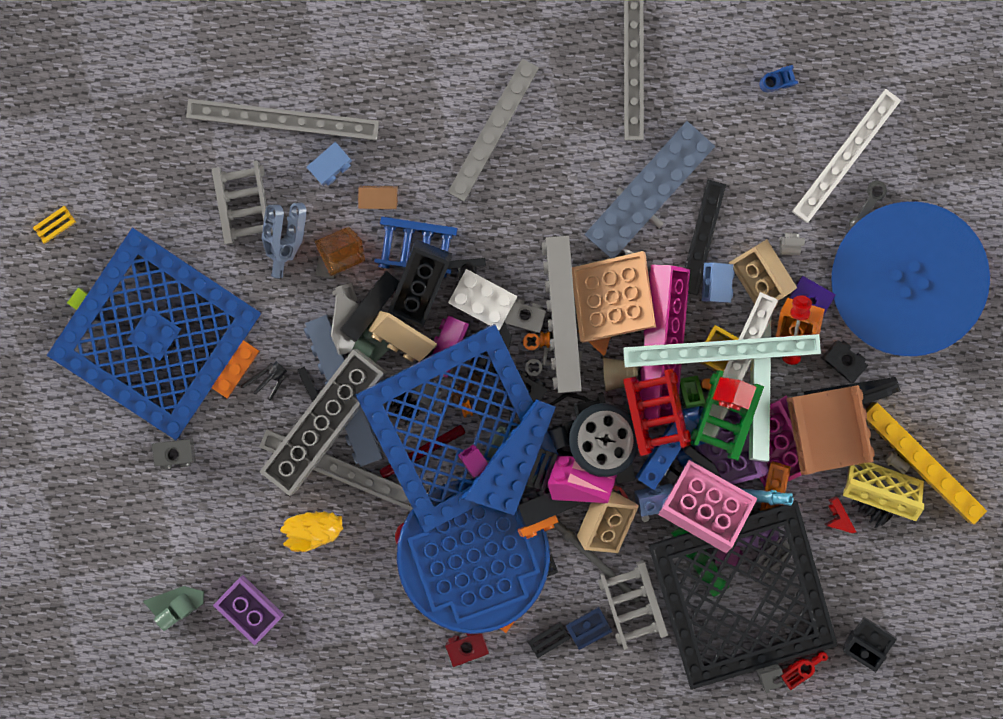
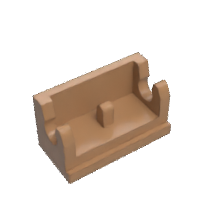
M360 185L358 187V209H397L398 186Z

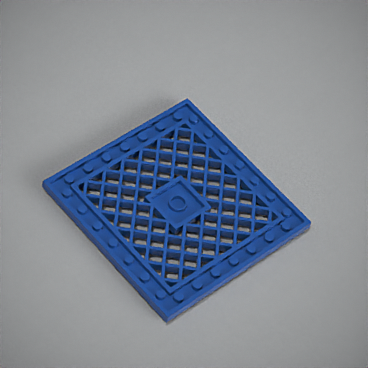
M132 227L46 356L171 438L177 440L262 313ZM138 255H140L141 257L144 258V259L135 260ZM145 262L147 272L137 274L135 263ZM149 262L158 267L159 270L151 271ZM132 265L133 275L125 276ZM161 272L163 283L153 285L151 274ZM165 273L176 280L167 282ZM148 275L150 285L140 287L138 277ZM134 277L136 288L127 290L124 279ZM121 282L123 291L114 292ZM177 283L179 294L169 295L168 285ZM181 283L192 291L183 293ZM164 286L166 296L156 298L154 287ZM150 288L152 299L143 300L141 290ZM137 291L139 301L129 303L127 293ZM123 293L125 304L116 306L114 295ZM194 294L195 304L186 306L183 295ZM197 294L209 302L199 303ZM180 296L182 307L172 309L170 298ZM110 298L112 307L103 308ZM167 299L169 309L159 311L157 301ZM153 301L155 311L148 308L145 313L143 303ZM140 304L142 315L132 316L130 306ZM210 304L212 315L202 317L200 306ZM213 304L224 312L215 314ZM126 307L128 317L119 319L116 308ZM196 307L198 318L188 319L186 309ZM113 309L115 320L105 322L103 311ZM183 309L185 320L175 322L173 311ZM169 312L171 321L160 314ZM98 314H100L101 323L92 324ZM226 315L228 325L218 327L216 317ZM229 315L235 318L232 323L230 322ZM141 318L137 326L134 328L133 319ZM212 318L214 328L204 330L202 319ZM129 320L131 331L121 332L119 322ZM199 320L201 331L191 333L189 322ZM116 323L117 333L108 335L106 324ZM186 323L187 333L178 335L182 329L176 324ZM102 325L104 336L94 337L92 327ZM228 328L220 340L218 330ZM89 329L90 339L82 340ZM215 331L217 341L207 343L205 333ZM131 333L127 340L133 344L124 346L122 335ZM202 333L204 344L194 346L192 335ZM118 336L120 347L111 348L109 338ZM188 336L190 347L180 348L178 338ZM105 338L107 349L97 351L95 340ZM175 340L177 349L167 351ZM91 341L93 352L84 353L82 343ZM217 344L211 355H209L208 346ZM135 347L136 357L127 359L125 348ZM204 347L206 357L196 359L195 348ZM139 348L150 355L140 356ZM121 349L123 360L113 362L111 351ZM191 349L193 360L183 362L181 351ZM108 352L109 363L100 364L98 354ZM178 352L179 363L170 364L168 354ZM94 355L96 364L85 356ZM164 356L166 365L156 367L155 358L161 361ZM151 357L153 368L143 369L141 359ZM137 360L139 370L129 372L128 362ZM207 360L199 371L197 362ZM124 363L126 373L116 375L114 364ZM194 363L196 373L186 375L184 364ZM110 365L112 374L102 367ZM180 365L182 376L172 378L170 367ZM167 368L169 378L159 380L157 370ZM154 371L155 381L146 383L144 372ZM140 373L142 384L132 385L130 375ZM127 376L128 385L118 379V377ZM196 376L188 387L187 378ZM183 379L185 389L175 391L173 380ZM170 381L172 392L162 393L160 383ZM156 384L158 394L148 396L147 385ZM143 386L144 395L134 388ZM185 392L180 401L177 402L176 394ZM172 395L174 405L164 406L162 396ZM159 397L161 406L150 399ZM174 408V410L172 411V413H170L169 411L166 410V409Z

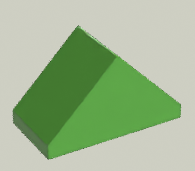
M698 376L680 378L684 408L704 406L705 399Z

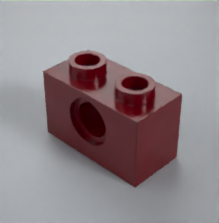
M466 633L465 636L460 638L459 635L450 637L445 644L453 667L489 654L483 633ZM464 642H469L472 645V649L464 651L461 645Z

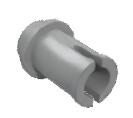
M889 452L885 457L886 464L905 474V471L909 470L910 464L897 456L898 453Z

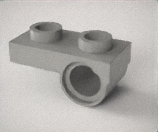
M785 233V237H780V255L800 256L801 246H805V238H801L800 234Z

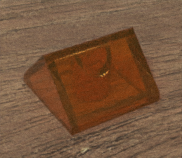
M350 227L314 241L330 276L365 261L362 239Z

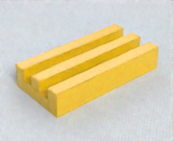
M63 206L35 225L33 229L42 239V242L46 244L76 223L67 207ZM65 212V215H63L61 218L50 224L42 231L40 230V228H42L43 226L51 222L53 219H55L56 217ZM67 218L70 219V221L62 225L60 228H58L48 236H44L45 233L59 225Z

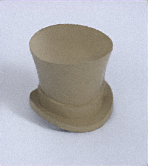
M603 357L605 392L625 387L623 379L635 376L637 378V367L625 368L624 360Z

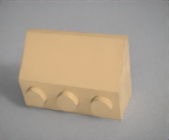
M767 239L729 262V264H734V272L754 304L760 292L780 300L797 289Z
M379 311L368 329L372 333L371 337L380 343L382 340L388 343L387 347L396 353L398 350L404 353L403 357L412 363L414 360L420 362L437 344L387 312Z
M614 491L611 492L608 503L591 502L577 534V538L584 550L618 553L638 510V504Z

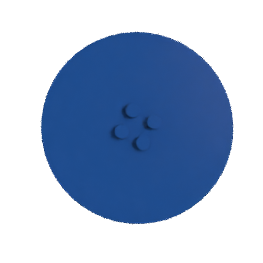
M924 202L894 203L867 214L844 237L837 250L832 268V291L836 294L834 300L839 314L846 325L866 344L882 352L898 356L927 355L956 343L977 322L989 294V262L978 236L956 214L945 208Z
M461 480L450 482L448 488L458 490ZM464 482L462 490L473 484ZM434 489L431 497L441 499L444 489ZM447 491L445 499L456 493ZM431 500V502H432L433 505L439 503V502H436V501ZM481 504L425 533L412 509L404 521L397 544V568L401 584L413 605L425 617L441 627L470 634L498 630L519 619L539 597L549 571L550 548L547 533L541 529L536 532V536L526 539V536L520 537L517 529L524 526L517 510L515 515H511Z

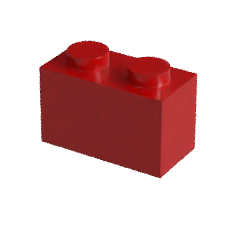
M720 377L713 400L718 401L719 406L727 409L731 408L740 411L741 408L749 409L756 386L741 380Z

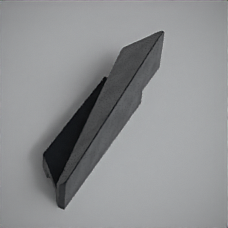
M891 377L805 391L804 395L859 385L863 392L862 404L864 405L891 396L901 390L897 378Z

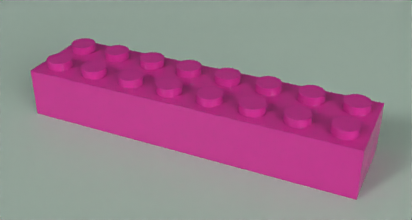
M651 265L649 279L656 327L644 330V346L684 343L690 269L671 265ZM682 364L642 366L640 369L641 381L665 376L664 370L673 368L678 377L676 385L679 394ZM667 384L641 389L640 391L641 399L644 401L669 395ZM671 403L645 408L644 411L645 418L648 420L674 415Z

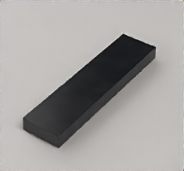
M385 271L341 327L340 331L353 342H356L395 292L399 281L388 271Z

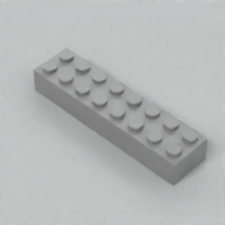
M569 236L546 237L545 242H542V255L546 256L547 262L543 263L544 275H548V281H545V293L549 294L550 300L546 302L547 313H551V320H548V331L553 334V339H550V351H554V358H551V368L556 372V378H552L553 390L557 389V393L582 391Z
M353 349L263 466L260 473L289 496L295 494L361 408L355 395L381 382L388 372L359 349Z

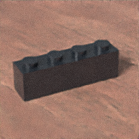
M545 489V491L537 492L536 497L530 499L527 496L520 499L517 511L523 526L528 527L585 502L552 500L550 491Z

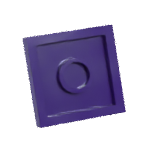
M801 276L796 285L797 289L791 293L789 298L793 299L796 296L804 295L811 299L813 306L825 309V314L836 294Z

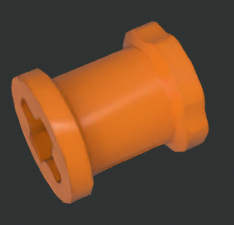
M529 333L523 338V345L528 350H535L540 345V338L535 333ZM535 337L536 346H527V338Z

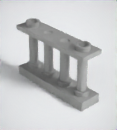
M257 160L253 161L254 168L226 173L225 171L222 172L220 167L211 168L225 245L235 244L234 240L237 237L258 234L263 231V225L235 229L232 228L231 224L234 218L261 213L264 221L267 203L262 176H265L263 165H260ZM256 176L258 187L231 192L225 190L224 183H227V180ZM259 195L261 206L233 211L228 207V202L231 199Z
M644 560L636 562L637 567L633 571L605 579L604 573H600L601 579L598 580L601 591L605 590L618 630V634H615L618 645H622L624 650L628 649L625 641L653 632L655 634L659 633L661 638L668 636ZM634 578H641L643 586H640V589L611 598L609 586ZM640 596L648 598L649 604H646V607L617 616L615 604ZM647 614L649 616L653 615L655 622L652 625L623 634L620 623Z

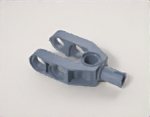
M301 202L293 203L290 206L289 216H287V232L284 238H281L284 217L282 206L274 204L266 207L262 242L266 255L273 260L271 276L274 278H283L285 262L293 260L303 241L307 210Z

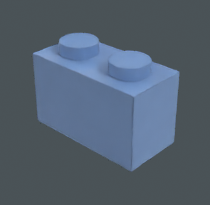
M334 142L311 162L307 168L323 186L325 184L329 186L336 180L335 176L340 171L344 173L350 168L351 165L349 163L352 160Z
M704 263L702 301L731 303L733 297L732 280L735 275L734 264Z

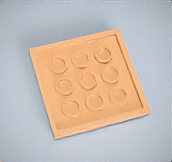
M641 251L572 267L580 342L584 343L656 327L645 252Z

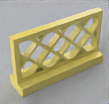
M874 463L857 464L863 468L861 471L855 465L849 466L843 496L917 521L924 510V503H922L924 481ZM872 471L879 472L881 476L877 477ZM867 473L872 480L867 481L863 475ZM891 477L896 478L899 483L895 484ZM885 480L890 486L885 487L881 481ZM909 484L918 486V489L913 490ZM903 486L908 493L904 494L899 487Z

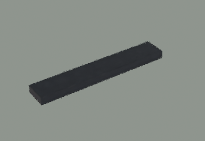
M707 180L684 267L690 269L688 294L696 296L700 288L704 263L707 261L726 184Z

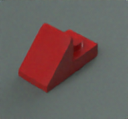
M833 497L829 499L831 504L828 506L833 516L837 515V517L824 525L855 533L856 530L839 498Z

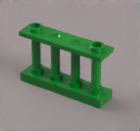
M718 370L710 378L709 384H711V388L698 425L691 432V445L698 446L699 441L726 450V453H728L727 458L739 460L764 386L753 384V386H756V390L749 409L741 408L740 411L728 409L739 413V416H741L739 424H732L709 415L712 404L719 406V402L713 400V396L724 371ZM706 422L733 432L735 435L733 442L727 443L703 434Z

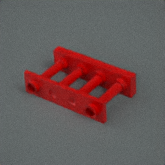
M673 368L664 370L665 376L639 381L636 376L623 379L640 456L652 453V449L655 446L680 442L681 448L690 445L691 435L689 430H686L676 385L678 377ZM667 384L668 396L645 401L641 399V389ZM671 403L674 415L650 420L645 418V408ZM676 423L678 434L655 439L649 437L648 430L650 427Z

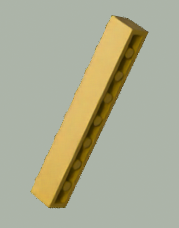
M872 402L865 409L867 412L866 422L968 523L974 525L987 512L878 402Z

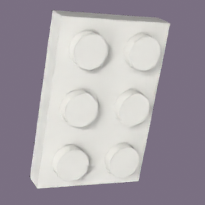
M466 269L448 303L490 326L495 324L500 331L518 296Z

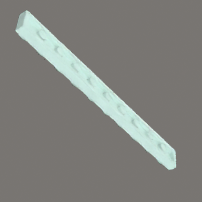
M819 334L623 348L625 368L821 354Z

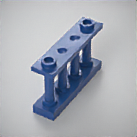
M381 217L380 225L384 226L386 230L382 258L375 259L374 262L379 264L378 267L390 269V265L405 268L409 258L412 234L415 231H421L422 235H424L423 242L429 245L434 233L441 234V238H443L441 249L448 252L450 239L453 236L457 237L458 228ZM396 228L403 229L405 233L400 262L389 261L393 231ZM447 269L444 277H447V274H451V270Z
M684 416L686 430H689L691 434L697 424ZM669 423L661 437L678 434L676 423ZM680 442L655 446L653 452L649 454L635 477L655 490L681 450Z

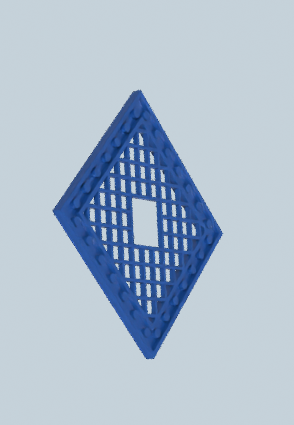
M495 324L355 395L425 533L480 505L462 498L463 494L472 487L471 485L462 490L464 482L473 484L472 480L465 479L468 472L465 468L462 477L453 475L456 465L465 467L463 463L457 462V455L463 452L464 449L436 441L447 405L483 416L474 445L477 446V443L487 446L483 457L489 461L491 458L487 457L490 447L496 449L500 447L491 444L494 434L503 436L502 444L505 443L507 438L510 437L511 426L518 427L519 425L513 422L515 414H517L520 422H522V417L533 404L529 392ZM486 351L488 356L482 355L481 353ZM474 357L472 365L464 363L465 361ZM478 357L488 359L484 370L475 367ZM490 362L492 363L496 373L488 371ZM461 365L470 368L467 378L457 376ZM457 366L455 374L446 372ZM473 370L483 372L480 383L470 380ZM444 374L453 377L450 387L440 384ZM486 374L496 377L493 387L483 384ZM440 375L437 383L428 381ZM456 378L466 381L463 392L453 389ZM499 379L505 391L496 388ZM426 383L436 386L433 396L423 393ZM469 383L479 385L476 396L466 393ZM422 384L420 392L411 390ZM439 387L449 390L446 400L436 398ZM482 387L491 389L488 400L479 397ZM452 391L462 394L459 404L449 402ZM495 391L504 394L501 404L492 401ZM409 392L419 395L415 405L406 402ZM405 393L402 401L394 399L395 397ZM422 396L432 399L428 409L419 407ZM465 396L474 398L471 409L462 406ZM507 396L513 408L505 405ZM435 400L444 403L441 413L432 411ZM478 400L487 402L484 413L475 410ZM391 401L401 404L398 414L388 411ZM387 402L386 408H384L382 404ZM490 404L500 407L497 417L487 414ZM404 405L414 408L411 418L401 415ZM503 408L513 411L510 421L500 418ZM417 409L427 412L424 422L414 419ZM430 413L440 416L437 426L427 424ZM388 414L397 417L394 426ZM486 417L495 419L492 430L483 427ZM400 418L410 421L407 431L397 429ZM499 421L508 424L505 434L496 431ZM413 422L423 425L420 435L410 433ZM426 427L436 429L433 439L423 437ZM482 430L491 432L488 443L479 440ZM546 431L540 448L558 454ZM397 432L405 434L403 443L401 442ZM408 436L418 438L415 448L406 446ZM421 440L431 442L428 452L418 450ZM434 444L444 446L441 456L431 454ZM447 448L457 450L454 461L444 458ZM405 449L414 451L411 460ZM417 453L427 455L424 465L414 463ZM542 453L534 476L537 475L539 472L541 463L545 455L544 453ZM549 456L544 470L547 469L551 456ZM430 457L440 459L437 469L427 467ZM443 461L452 463L450 473L440 471ZM414 466L419 467V468H423V469H422V472H421V475H420V478H419V476H418V474H417V472H416ZM426 470L435 472L432 482L423 480ZM438 474L448 476L445 486L435 484ZM451 478L461 480L458 490L448 488ZM422 483L431 485L428 494ZM434 487L444 489L441 499L431 497ZM447 491L456 493L445 499ZM431 500L436 501V502H439V503L433 505L432 502H431Z

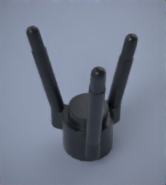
M275 361L274 364L270 363L265 369L243 383L241 388L246 387L268 372L269 376L253 393L256 395L271 379L275 381L278 379L268 398L271 401L282 381L286 378L284 374L287 370Z

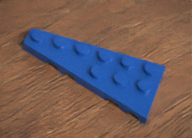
M536 399L522 417V422L516 429L512 430L511 436L499 447L489 460L485 470L478 478L476 477L472 487L463 494L462 498L515 515L556 407Z

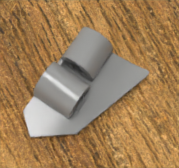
M336 294L331 337L338 355L351 353L355 342L340 331V329L359 305L341 294Z

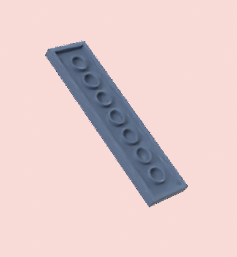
M686 121L584 235L610 259L615 258L712 151L715 145Z

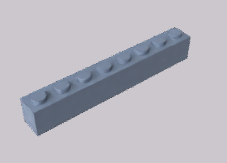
M328 315L306 322V328H304L307 339L311 338L313 343L311 346L314 357L318 356L320 361L317 364L321 375L325 374L327 379L324 382L325 385L345 361L343 354L338 355L332 340V324ZM361 407L345 427L348 434L345 435L346 441L349 446L352 445L355 452L352 453L353 459L356 464L359 463L360 467L383 458L372 427Z

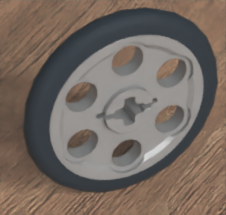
M595 404L584 409L572 424L569 438L571 453L578 465L586 472L598 477H610L625 471L632 464L638 452V444L632 417L625 410L613 404ZM607 415L612 418V424L608 427L603 423V419ZM588 422H592L595 425V430L592 433L586 430ZM620 428L626 431L624 439H620L617 435ZM605 436L606 439L614 442H608L604 444L603 441L595 438H601ZM585 441H589L592 445L589 452L583 450L582 446ZM617 447L623 450L621 458H617L614 455V450ZM599 454H603L606 457L603 465L597 462Z

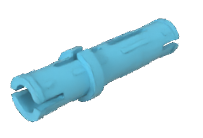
M740 488L756 497V502L791 506L793 503L792 493Z

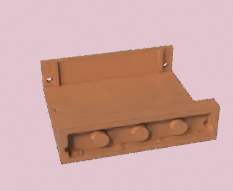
M859 385L787 398L801 475L874 462V449L870 445L869 440L871 433L866 424L867 412L863 408V392Z

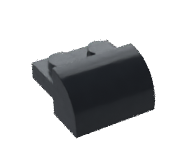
M863 617L855 630H852L843 646V652L876 673L887 658L886 654L897 638L866 617Z

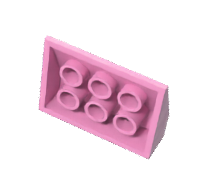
M689 460L658 515L727 553L733 547L757 498Z

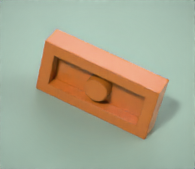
M554 515L531 526L522 527L517 530L520 537L526 536V539L536 536V532L541 529L544 531L553 529L555 527L554 524L558 523V519Z

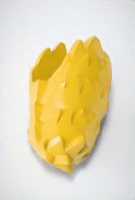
M315 511V513L306 512L305 514L290 517L280 529L289 538L283 545L290 548L291 551L307 552L333 542L343 530L342 516H337L333 512Z

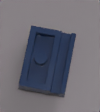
M599 606L566 624V628L579 650L613 632Z

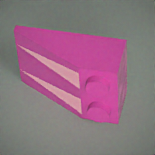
M557 456L548 481V487L552 500L608 503L617 475L598 477L582 469L574 457Z

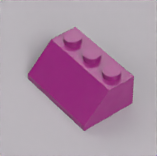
M450 316L447 319L443 318L439 327L442 331L439 337L435 336L434 342L437 344L432 355L463 340L469 324Z

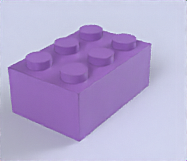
M244 575L213 605L253 645H256L284 616Z

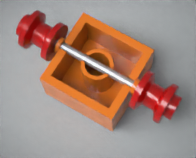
M804 295L796 296L793 299L787 298L780 311L776 337L820 335L825 309L813 306L811 299ZM801 356L782 357V360L789 365H795L801 361Z

